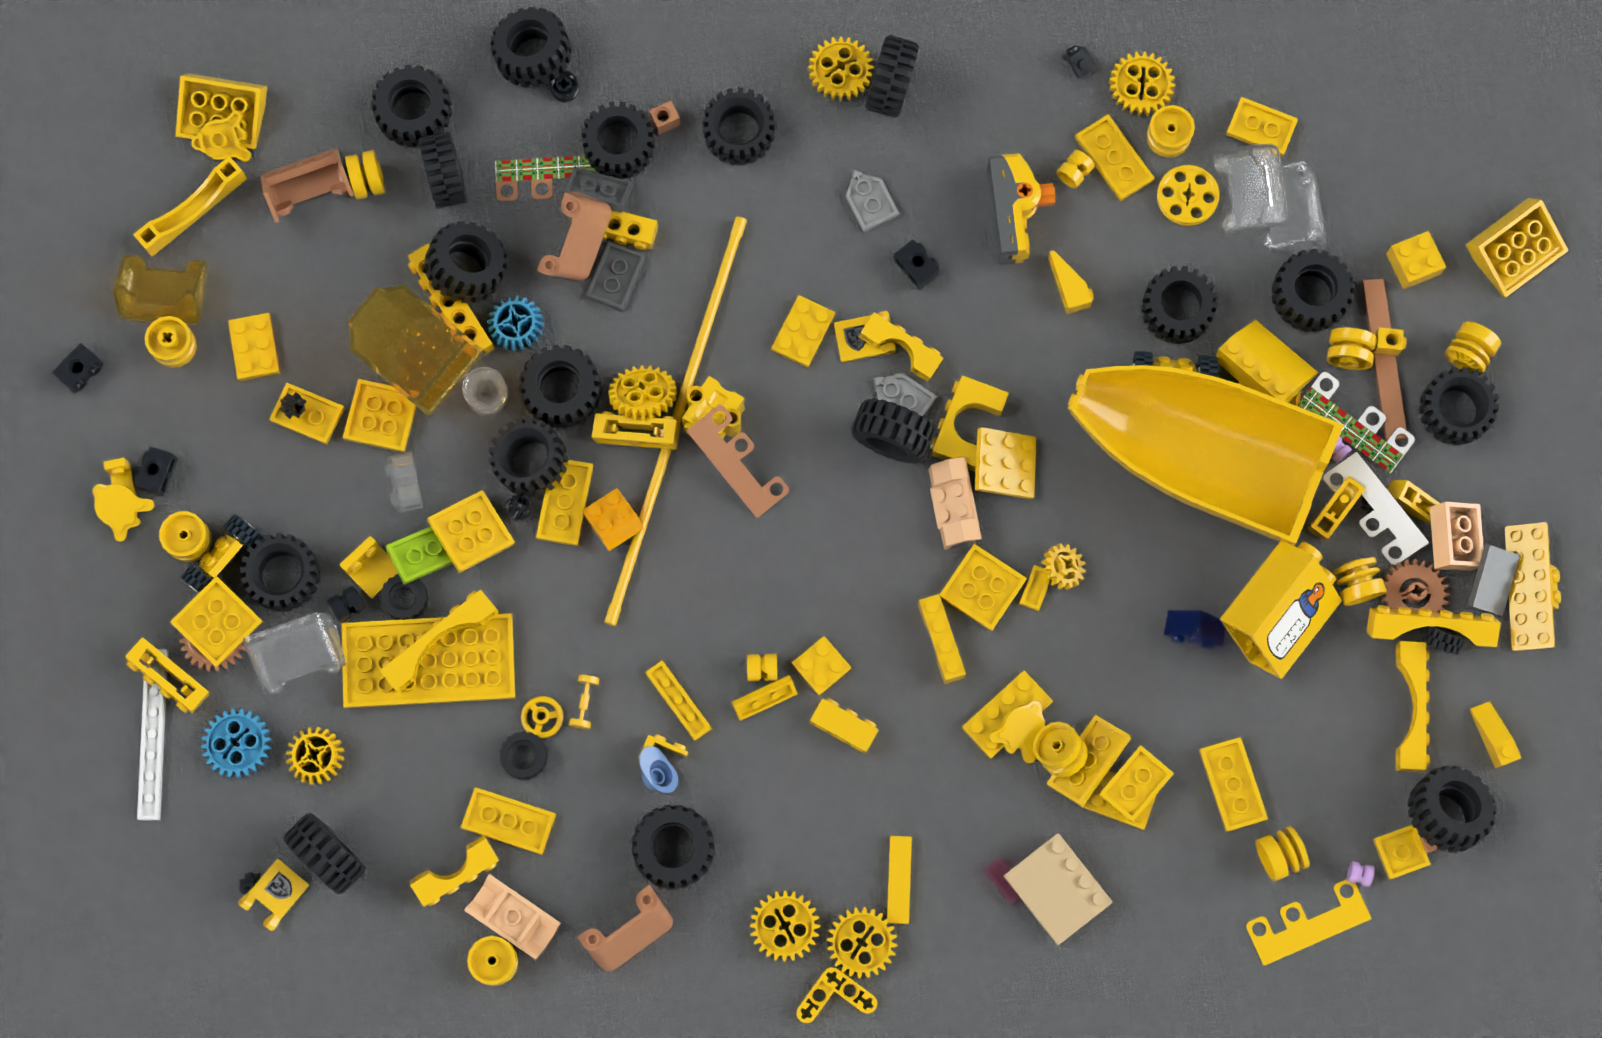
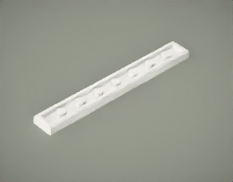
M158 649L168 658L167 649ZM147 652L154 660L150 667L167 680V671L157 663L154 656ZM145 680L143 684L137 820L139 821L160 820L166 709V698L159 692L161 688L156 684L151 686Z

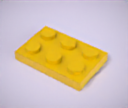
M1241 97L1226 135L1283 157L1298 119Z
M798 295L771 347V351L809 368L836 312Z
M270 313L228 320L237 379L243 381L279 374L280 370Z
M286 383L269 420L272 423L327 445L345 408L343 405ZM297 392L301 395V398L307 401L304 404L306 411L300 415V418L292 416L289 419L285 416V413L279 410L282 407L280 399H283L286 393L294 395Z
M1140 745L1099 793V796L1133 823L1174 773Z
M1108 771L1083 808L1144 830L1155 797L1131 823L1099 796V793L1116 775V773Z

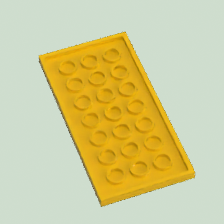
M512 613L496 614L483 626L461 628L439 639L423 657L417 671L416 680L399 694L380 672L382 665L391 658L394 660L400 655L399 651L406 645L411 646L416 642V637L424 631L428 632L433 628L434 622L446 617L342 623L343 707L363 708L516 699Z

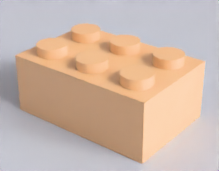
M1443 502L1431 506L1430 518L1434 568L1456 571L1478 569L1484 549L1480 504Z

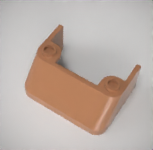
M338 149L325 151L271 170L261 176L263 194L275 223L279 222L278 215L285 216L291 212L293 204L330 191L338 196L347 193L350 196L354 195Z

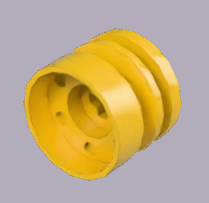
M1466 321L1462 323L1455 335L1456 339L1451 341L1444 354L1447 360L1455 367H1458V369L1461 370L1462 367H1469L1468 373L1475 369L1479 371L1478 375H1482L1490 363V358L1499 349L1501 340L1485 326Z
M1375 557L1352 560L1333 571L1335 577H1342L1336 581V584L1348 586L1340 592L1344 606L1363 603L1387 593L1382 578L1372 579V576L1380 571L1378 567L1370 568L1377 564Z
M1292 826L1285 827L1284 832L1282 830L1276 831L1277 842L1270 834L1255 840L1260 861L1272 881L1275 882L1289 876L1288 866L1294 873L1299 872L1300 868L1303 870L1309 867L1305 845Z

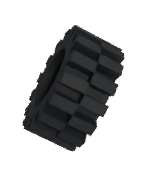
M1427 626L1422 640L1434 648L1458 655L1465 637L1445 627Z

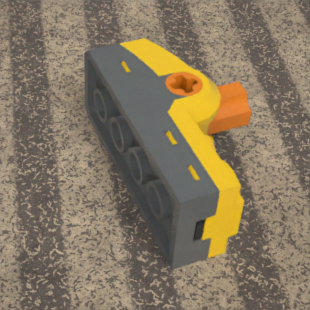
M1019 153L989 156L987 178L998 265L1023 263L1024 259H1028L1030 253L1028 233H1025V229H1027L1026 219L1033 216L1038 207L1055 205V188L1053 183L1039 184L1035 180L1028 164Z

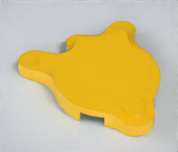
M235 110L225 119H215L205 123L198 135L192 139V147L215 160H225L230 156L238 158L243 162L249 161L251 159L250 151L240 144L241 140L247 138L246 131L240 126L243 118L242 113L239 110Z
M97 484L92 491L95 497L94 507L97 516L111 527L114 538L118 542L126 540L130 528L140 525L141 521L137 517V513L151 511L155 505L153 500L137 497L131 489L124 485Z
M1031 700L1027 704L1012 708L1005 716L1002 725L989 734L990 742L995 744L1002 743L1010 754L1019 748L1023 761L1033 763L1035 761L1033 741L1036 734L1045 726L1042 705L1036 700Z

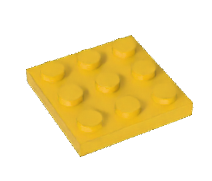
M358 379L343 439L405 453L420 393L418 391Z
M982 427L977 429L975 490L1033 499L1035 490L1036 437Z
M483 490L427 519V522L459 573L513 546L515 543Z
M974 544L939 595L940 598L992 632L1027 578Z
M217 576L170 621L215 667H218L263 622Z

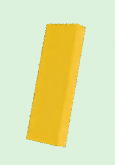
M790 675L731 703L739 721H742L798 695Z

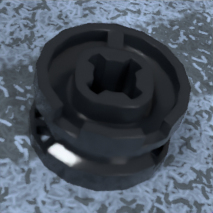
M559 71L560 76L555 80L554 78L550 80L551 93L559 102H570L579 93L578 80L570 71Z

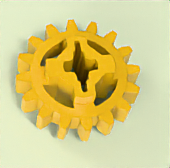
M1060 543L1049 548V551L1044 553L1046 559L1042 560L1041 563L1046 565V567L1042 569V572H1047L1048 575L1045 578L1046 580H1052V586L1058 584V589L1065 588L1068 590L1079 585V582L1084 580L1082 574L1086 573V570L1082 566L1086 563L1080 561L1082 554L1077 555L1076 548L1070 550L1069 544L1063 546Z

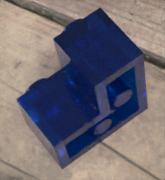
M1168 610L1163 635L1172 638L1171 641L1174 643L1183 644L1184 641L1201 644V647L1205 649H1214V646H1223L1226 628L1220 618L1202 610Z

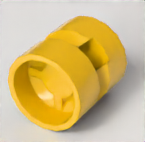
M1076 149L1067 158V162H1064L1059 167L1056 174L1064 184L1076 189L1084 180L1083 176H1087L1095 165L1089 156Z
M767 653L763 657L759 654H747L748 682H758L761 678H764L765 681H777V653Z

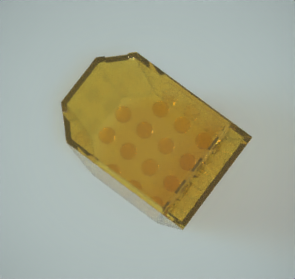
M404 284L396 287L375 288L348 320L351 342L349 344L350 351L429 417L437 413L487 352L453 322Z

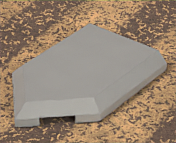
M854 170L845 198L863 232L898 217L900 213L883 180Z
M904 373L874 378L878 400L882 399L887 402L897 403V405L907 407L921 416L927 413L937 398L935 394Z

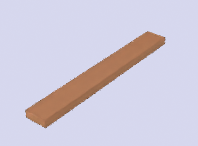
M1384 278L1363 280L1362 288L1369 332L1374 334L1379 327L1391 329ZM1386 339L1389 345H1394L1392 339ZM1373 353L1380 409L1386 417L1383 423L1385 441H1388L1397 428L1401 427L1406 430L1395 355ZM1398 434L1395 440L1407 439V435Z

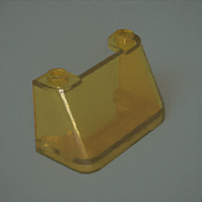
M123 255L112 290L119 316L126 320L153 322L160 317L172 316L179 318L186 324L198 323L202 314L207 274L206 261L191 260L186 265V271L147 268L145 261L139 256Z

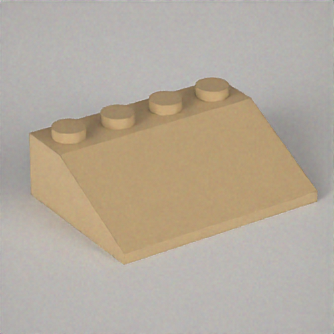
M1059 833L1004 875V878L1057 946L1113 903Z

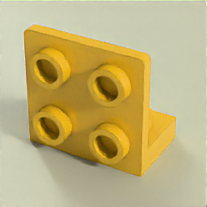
M371 536L339 564L371 598H374L383 589L384 583L390 577L392 578L398 574L390 556Z

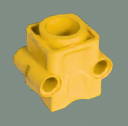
M708 376L702 387L693 386L688 389V409L681 418L683 430L688 435L689 433L686 430L717 405H723L732 416V421L735 422L733 424L729 423L718 432L722 439L726 435L734 437L741 432V414L745 410L743 405L744 397L736 392L725 390L717 380ZM717 411L713 414L714 423L723 424L725 422L726 415L724 412Z

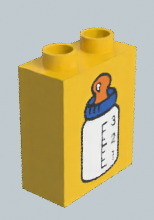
M1280 541L1220 618L1249 663L1279 679L1284 677L1342 601L1333 587L1336 577L1319 564L1323 558L1322 554L1306 542H1301L1296 547L1285 541Z

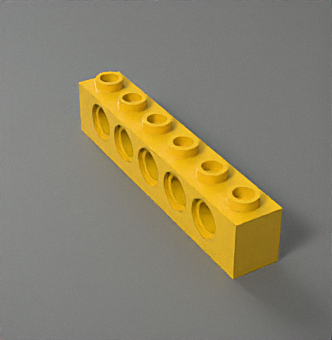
M428 243L407 255L410 261L407 265L413 274L417 273L421 278L418 282L424 291L428 289L431 294L428 298L434 308L438 306L441 310L439 316L444 324H450L452 328L450 333L454 340H460L463 346L460 349L466 358L470 357L475 362L495 350L494 346L467 303L457 300V302L454 301L451 307L444 306L445 302L450 300L451 297L447 295L444 297L440 294V290H434V287L431 285L433 281H429L426 273H423L425 269V256L430 246ZM458 317L465 318L461 324H456L455 320ZM468 334L476 335L471 341L465 339Z

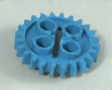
M233 708L231 715L223 711V718L215 715L217 722L209 721V724L212 726L211 729L204 728L208 736L201 737L202 740L206 741V744L202 745L201 748L207 750V752L202 756L204 758L210 757L206 764H214L212 770L216 772L220 769L219 774L221 776L228 772V777L232 779L234 773H236L237 778L241 779L242 772H244L249 777L250 769L258 772L256 765L264 766V763L261 761L262 758L269 759L265 751L272 750L271 747L267 746V743L271 742L272 739L266 737L270 730H263L267 724L265 722L259 723L261 717L258 715L253 718L252 711H249L247 715H245L244 709H241L239 714H237V711ZM236 723L240 724V730L232 734L231 727ZM249 728V732L244 734L245 730ZM250 737H256L255 745L252 747H248V739ZM225 740V748L217 750L218 742ZM234 740H237L240 743L239 747H236L233 744ZM227 753H229L228 756H227V758L224 759V758H223L224 755L227 754ZM241 753V762L234 764L233 757Z

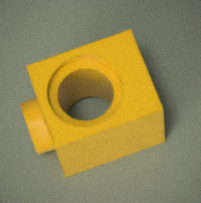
M1379 327L1374 333L1377 339L1373 353L1398 356L1406 347V337H1403L1404 330ZM1386 339H1392L1395 345H1389Z

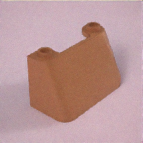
M578 191L565 192L561 202V210L565 215L573 218L560 257L551 254L544 256L540 261L537 271L545 275L580 281L590 275L612 211L610 206L603 201Z
M650 885L641 890L636 897V904L641 913L607 938L597 929H588L577 937L602 970L608 972L617 969L672 927V916Z

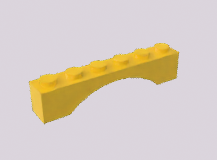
M230 156L212 170L203 184L189 198L167 214L149 221L133 234L134 237L153 257L247 180L244 172Z
M481 589L478 592L473 591L466 597L467 601L462 605L457 604L454 606L446 618L438 619L432 625L433 628L419 634L416 637L415 643L411 646L406 645L399 651L400 655L394 660L392 658L387 660L382 665L380 672L398 694L416 680L417 671L423 657L439 639L461 628L483 626L499 613Z
M1378 605L1377 608H1370L1366 632L1372 638L1393 640L1412 629L1425 626H1439L1460 632L1476 646L1497 647L1501 622L1489 613H1482L1481 616H1477L1470 612L1453 614V612L1448 610H1440V613H1436L1424 608L1419 609V611H1411L1407 607H1398V610L1390 609L1388 606Z
M1400 641L1396 644V667L1403 674L1409 686L1413 706L1412 721L1408 733L1396 749V771L1423 772L1426 770V767H1429L1430 763L1429 754H1426V746L1429 745L1430 741L1429 733H1426V725L1429 724L1430 720L1429 712H1426V703H1429L1430 698L1429 691L1426 690V682H1429L1430 676L1429 670L1426 669V661L1429 660V649L1426 648V642Z

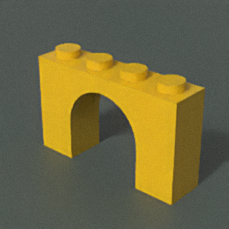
M962 375L960 381L956 380L952 389V392L955 393L952 400L948 399L944 409V411H947L945 419H940L937 427L940 433L938 438L934 437L930 449H933L932 456L941 460L966 458L968 470L975 472L977 445L966 442L958 436L954 428V420L960 412L970 408L980 409L1000 417L1009 393Z

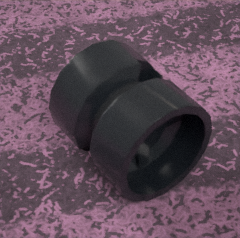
M353 585L343 590L341 596L336 594L327 600L340 623L350 619L352 613L358 614L367 609Z

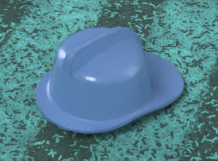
M654 746L644 748L639 757L640 768L643 772V783L649 790L671 793L678 786L677 772L658 748Z

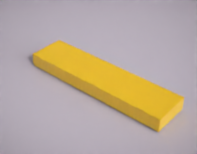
M663 660L645 672L694 741H697L712 730V727Z
M890 836L887 906L889 924H909L912 837Z

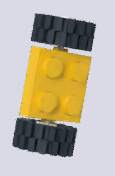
M1134 351L1132 366L1172 367L1217 377L1218 374L1217 356L1200 355L1196 367L1194 361L1188 358L1170 360L1169 357L1160 356L1158 359H1155L1152 352Z
M233 514L223 526L235 537L232 538L227 534L224 537H219L214 544V549L210 553L207 552L201 558L199 567L205 571L204 574L191 564L180 576L198 594L212 581L209 578L211 576L215 578L243 546L240 544V541L248 548L251 546L254 549L257 546L255 541L264 538L249 523L236 514Z

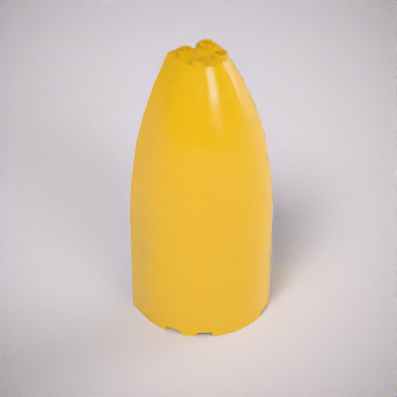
M1148 365L1113 366L1086 369L1084 375H1079L1076 383L1077 393H1072L1068 402V410H1070V414L1086 433L1127 471L1166 495L1193 508L1279 542L1285 541L1295 546L1311 508V502L1323 472L1330 461L1344 426L1343 424L1246 386L1218 377L1178 368Z

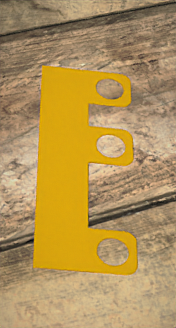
M1347 879L1335 884L1334 891L1341 906L1307 920L1298 902L1282 907L1280 914L1287 929L1275 935L1265 917L1261 916L1249 921L1246 924V928L1263 965L1270 964L1372 919L1356 884L1347 882ZM1349 884L1353 887L1354 893L1352 897L1344 898L1341 896L1340 888L1342 885ZM1292 907L1298 909L1300 913L1299 919L1295 922L1289 921L1286 917V911ZM1261 922L1266 926V933L1263 936H1256L1253 933L1252 927L1255 923Z

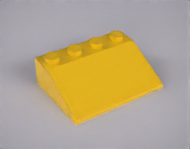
M189 73L181 75L175 137L193 139L198 135L205 123L215 119H225L233 111L239 110L243 115L240 126L247 133V138L241 140L240 144L244 148L256 149L266 105L267 86Z
M1527 198L1465 244L1474 262L1503 297L1510 295L1569 251L1543 201L1533 198Z
M1254 320L1231 336L1218 349L1216 354L1218 358L1217 363L1244 386L1287 403L1318 374L1314 368L1257 320Z

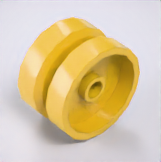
M1175 105L1164 106L1158 109L1151 118L1146 134L1147 143L1151 150L1159 156L1167 158L1176 157L1184 153L1190 144L1195 129L1192 116L1182 107Z
M374 150L363 152L362 159L364 165L361 164L360 158L356 154L345 156L356 200L368 197L367 184H369L372 194L379 195L385 193L382 169Z
M172 316L160 317L147 328L145 346L161 365L169 368L181 367L189 363L194 357L197 349L196 338L186 323L179 318Z
M1346 327L1333 329L1330 332L1329 343L1332 347L1327 351L1326 360L1329 364L1342 369H1369L1373 366L1374 355L1371 351L1375 349L1377 338L1373 333L1362 329Z
M181 511L169 515L163 521L159 530V540L162 547L176 560L195 562L209 551L212 544V534L209 527L196 514Z
M1054 722L1044 726L1036 734L1033 741V752L1036 759L1053 776L1069 777L1077 773L1086 762L1087 746L1074 728L1067 723Z
M488 936L474 943L469 951L467 963L470 973L476 980L485 985L498 986L512 979L517 972L519 960L512 944L501 937ZM495 957L496 963L491 965L489 959Z

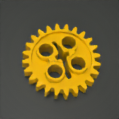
M840 36L837 42L832 37L830 44L824 40V47L817 45L818 52L813 51L812 56L814 58H809V64L811 65L808 66V71L811 72L809 79H814L812 86L818 85V93L824 90V97L831 94L832 100L836 96H839L840 101H842L843 96L850 100L851 94L857 98L858 90L864 93V86H870L869 80L873 79V74L870 72L874 71V66L871 65L873 64V58H868L870 56L869 51L864 52L865 45L858 47V40L852 44L850 43V37L845 42L842 36ZM846 53L849 55V57L842 58L840 57V55ZM824 63H830L832 66L829 68H825L822 65ZM858 70L860 73L857 75H853L850 73V71ZM835 79H839L842 81V83L834 84L832 81Z
M1136 51L1134 57L1127 54V61L1121 58L1120 64H1115V70H1112L1110 74L1112 78L1109 79V84L1112 85L1109 91L1114 92L1112 99L1118 98L1117 106L1120 104L1124 105L1123 111L1130 108L1131 115L1135 110L1138 116L1141 115L1142 111L1145 112L1146 116H1149L1150 110L1155 114L1158 108L1165 106L1164 103L1169 104V97H1172L1174 93L1172 90H1174L1175 84L1172 82L1175 76H1169L1172 73V69H1166L1168 62L1160 63L1162 57L1155 60L1154 53L1147 57L1146 51L1143 52L1142 56H1139V53ZM1143 67V68H1145V75H1144V80H1143L1144 88H1143V91H1142V98H1143V100H1140V99H1139V93H1140V88H1141L1140 79H1141V76H1142V69H1141V68ZM1135 71L1137 75L1132 76L1128 72ZM1148 73H1155L1157 77L1152 78ZM1127 90H1133L1136 94L1130 95L1127 93ZM1147 92H1154L1156 96L1151 97Z
M643 365L640 366V369H636L633 366V371L625 369V374L618 373V378H613V384L609 385L610 404L613 405L614 410L618 409L619 415L625 413V418L633 415L634 420L638 416H641L642 420L645 419V416L653 419V414L661 416V410L668 412L667 406L673 407L672 401H676L677 390L675 380H672V375L667 376L666 370L660 373V367L652 370V365L647 369H644Z
M784 890L783 896L780 897L776 891L774 899L768 894V902L760 900L762 908H754L758 915H751V918L756 921V923L750 924L751 928L756 929V931L751 933V936L758 937L754 941V945L761 943L762 946L759 951L762 952L766 949L767 958L774 954V961H777L779 956H782L783 962H786L787 956H790L791 960L794 961L795 954L802 958V950L809 953L808 944L814 946L816 944L812 937H819V934L814 932V929L820 928V925L814 924V921H817L819 916H812L816 908L809 909L808 906L811 901L803 903L804 896L801 895L796 899L795 892L789 897L787 891ZM788 905L793 906L795 914L792 917H786L783 914L784 907ZM775 909L779 910L785 923L790 922L789 931L796 941L794 944L791 943L786 931L779 929L781 922L774 912ZM768 916L776 919V925L772 928L764 925V920ZM796 925H803L806 928V933L800 937L794 934L793 929ZM783 935L786 937L787 943L784 947L775 945L774 940L777 936Z
M857 907L854 909V914L846 910V918L839 915L841 922L833 921L836 930H829L833 934V938H828L827 941L832 942L833 945L828 947L827 950L834 951L830 959L837 958L838 961L835 963V966L837 967L842 964L841 972L844 973L849 969V976L851 977L855 972H857L860 979L863 973L866 974L867 978H870L871 971L879 975V967L886 970L884 963L892 964V961L888 958L889 955L896 956V953L891 951V949L898 947L897 944L892 943V940L896 939L897 935H891L890 933L895 927H887L890 920L882 921L883 913L876 917L875 909H872L870 914L867 913L866 907L863 908L862 913L859 912ZM862 921L865 923V931L863 933H856L854 931L856 922ZM874 926V930L866 939L867 947L862 946L855 958L851 959V955L859 946L857 940L859 938L863 939L870 927ZM875 934L883 936V943L880 946H874L872 943V937ZM846 939H850L853 942V948L848 952L842 949V942ZM869 952L871 955V961L868 964L860 962L859 957L861 953Z

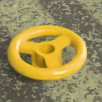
M538 696L529 700L523 707L521 723L527 733L531 732L539 738H548L557 733L561 728L563 711L559 703L547 696ZM541 702L548 703L556 711L549 712L545 707H537L535 704ZM530 709L533 711L532 717L536 722L534 730L527 721V714ZM541 713L545 714V718L543 720L538 719V716ZM557 718L556 724L552 729L541 732L543 724H546L549 719Z

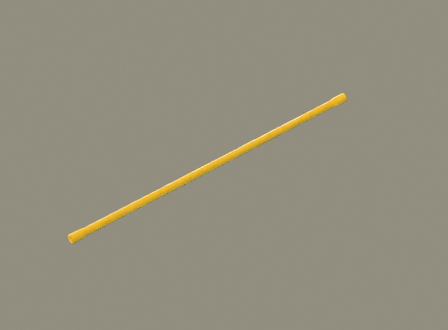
M735 217L730 239L672 417L679 424L687 405V391L693 386L738 244L747 220L743 217ZM661 449L639 515L644 529L632 537L612 602L606 613L605 624L616 626L621 605L672 449Z

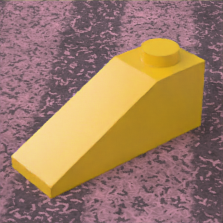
M1054 250L1050 251L1048 260L1066 314L1090 308L1092 300H1094L1092 289H1088L1086 282Z
M1348 476L1307 529L1321 540H1328L1366 488Z
M1391 480L1387 490L1406 513L1431 525L1430 507L1440 503L1408 480Z
M1490 701L1469 709L1495 769L1522 758L1513 737Z

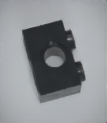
M912 239L894 253V262L919 291L938 277L939 264L934 258L930 259L927 256L926 249L920 242L916 243ZM919 260L923 265L916 267L913 265V262Z
M80 343L51 373L75 394L77 391L85 388L87 381L92 376H96L104 364L86 346ZM79 366H83L82 372L75 373Z
M150 446L142 457L143 465L141 470H138L135 475V486L142 491L164 497L178 458L173 453ZM154 467H159L157 474L150 475Z

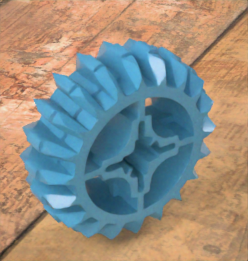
M516 295L515 301H512L511 297L508 296L507 303L500 300V307L497 305L493 306L495 312L489 313L492 319L487 321L488 325H490L488 331L493 333L491 338L492 340H497L498 346L504 344L505 350L511 346L514 352L517 346H519L521 351H523V345L527 344L528 347H531L530 341L537 342L538 338L536 335H542V331L539 328L544 327L543 322H541L543 316L538 314L540 309L539 307H534L533 301L527 304L528 300L525 297L520 301L519 296ZM515 310L525 311L530 316L518 315ZM509 312V317L500 323L502 317ZM513 316H515L516 321H518V331H516L515 326H513ZM532 324L529 331L522 336L523 329ZM502 331L513 332L516 337H508Z

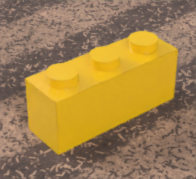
M822 698L810 719V724L866 755L879 729L875 728L877 725L868 719L863 721L857 718L858 714L848 708L846 711L839 708V703L830 698L827 700Z

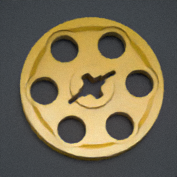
M1194 165L1178 166L1167 172L1162 178L1157 191L1158 206L1164 216L1176 224L1183 226L1198 225L1205 222L1214 213L1219 202V188L1213 176L1203 168ZM1177 173H1182L1185 175L1186 180L1178 182L1174 176ZM1203 176L1206 179V183L1198 185L1195 182V177ZM1189 185H1190L1189 192H1190L1191 197H1190V199H1189V201H1188V205L1186 206L1187 199H1186L1185 194H1186V192H1187V190H1188V188H1189ZM1170 188L1173 191V196L1165 197L1162 194V190ZM1211 194L1214 197V201L1211 203L1205 202L1203 195ZM1178 206L1181 209V214L1173 215L1170 208ZM1193 209H1198L1201 211L1202 216L1194 218L1190 212Z

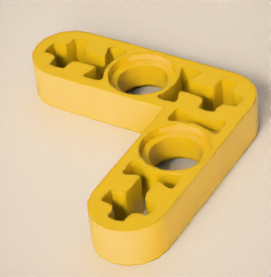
M830 967L823 972L798 1007L797 1018L802 1023L812 1022L834 992L865 1014H870L876 1010L877 1000L871 993L840 970ZM836 972V978L839 981L842 978L847 980L841 985L840 991L835 989L838 986L837 983L834 981L831 983L827 982V973L832 974ZM848 984H852L856 988V994L852 997H847L843 992L844 987ZM817 989L823 990L826 994L825 999L821 1002H817L813 998V992ZM860 990L864 992L861 996L865 1000L868 998L872 999V1009H863L864 1004L860 1000H858L857 1004L853 1002L858 997ZM810 999L819 1008L816 1010L813 1007L810 1011L812 1017L802 1019V1012L800 1011L802 1008L806 1010L810 1004L806 1003V1001Z

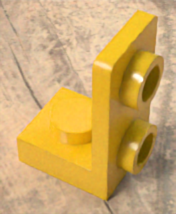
M124 457L104 461V469L110 474L112 485L127 486L136 495L130 462Z
M655 734L654 737L648 735L642 748L643 750L647 746L655 747L657 745L685 758L689 755L688 751H685V746L676 742L671 745L666 742V738Z

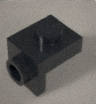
M1071 46L1066 50L1067 53L1062 56L1064 60L1069 62L1077 78H1082L1096 68L1086 47Z

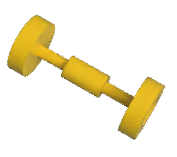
M578 675L577 682L585 684L584 694H581L579 719L571 718L569 726L590 729L591 722L583 720L589 703V686H598L599 678L589 675Z

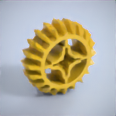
M308 727V734L301 730L300 735L302 737L300 739L297 736H293V739L296 741L295 745L292 743L288 744L293 750L286 751V755L292 756V758L286 760V763L293 764L290 766L289 771H296L294 777L296 779L301 777L302 783H305L309 778L310 785H314L315 779L321 785L323 784V777L326 781H331L330 773L337 776V772L334 771L335 767L342 769V765L337 762L344 761L345 758L338 755L344 752V748H337L342 742L335 740L336 734L332 733L329 735L328 729L322 732L320 727H316L314 733L313 729ZM311 740H325L328 742V745L325 747L323 745L315 747ZM305 745L306 754L299 761L300 750ZM312 749H313L315 752L319 753V754L317 755V758H318L317 760H318V762L312 758V757H313V754H312L313 751H312ZM329 751H331V760L326 767L324 764V758L329 754ZM315 764L319 772H306L302 767Z

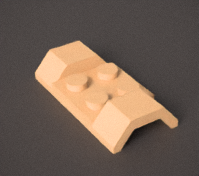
M966 458L947 459L930 465L928 469L932 485L930 491L937 527L941 532L944 550H948L951 546L959 543L982 539Z
M490 874L476 897L464 910L535 960L545 950L561 924Z

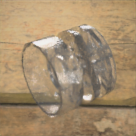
M490 367L476 368L467 374L463 381L462 392L464 399L473 412L481 416H492L505 408L509 399V391L504 378L498 371ZM484 390L486 392L489 391L491 396H484L482 392Z

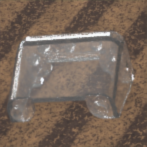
M1253 144L1214 154L1215 168L1221 174H1227L1232 214L1227 215L1223 222L1225 235H1236L1287 225L1288 209L1280 152L1275 145Z
M1304 160L1257 172L1256 188L1258 192L1261 191L1265 196L1270 232L1264 238L1266 249L1275 253L1325 247L1327 240L1318 182L1314 169Z
M325 613L310 614L243 638L245 649L263 691L269 692V694L280 692L285 682L320 670L328 671L329 674L341 670L340 667L347 665L334 618Z

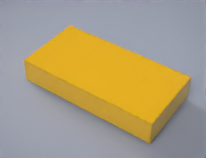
M1034 565L1019 605L1039 612L1051 579L1046 580L1045 577L1048 574L1047 572H1042L1044 568Z

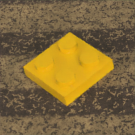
M825 636L792 662L795 669L818 696L852 669Z
M1412 825L1373 839L1389 880L1431 865L1418 831Z

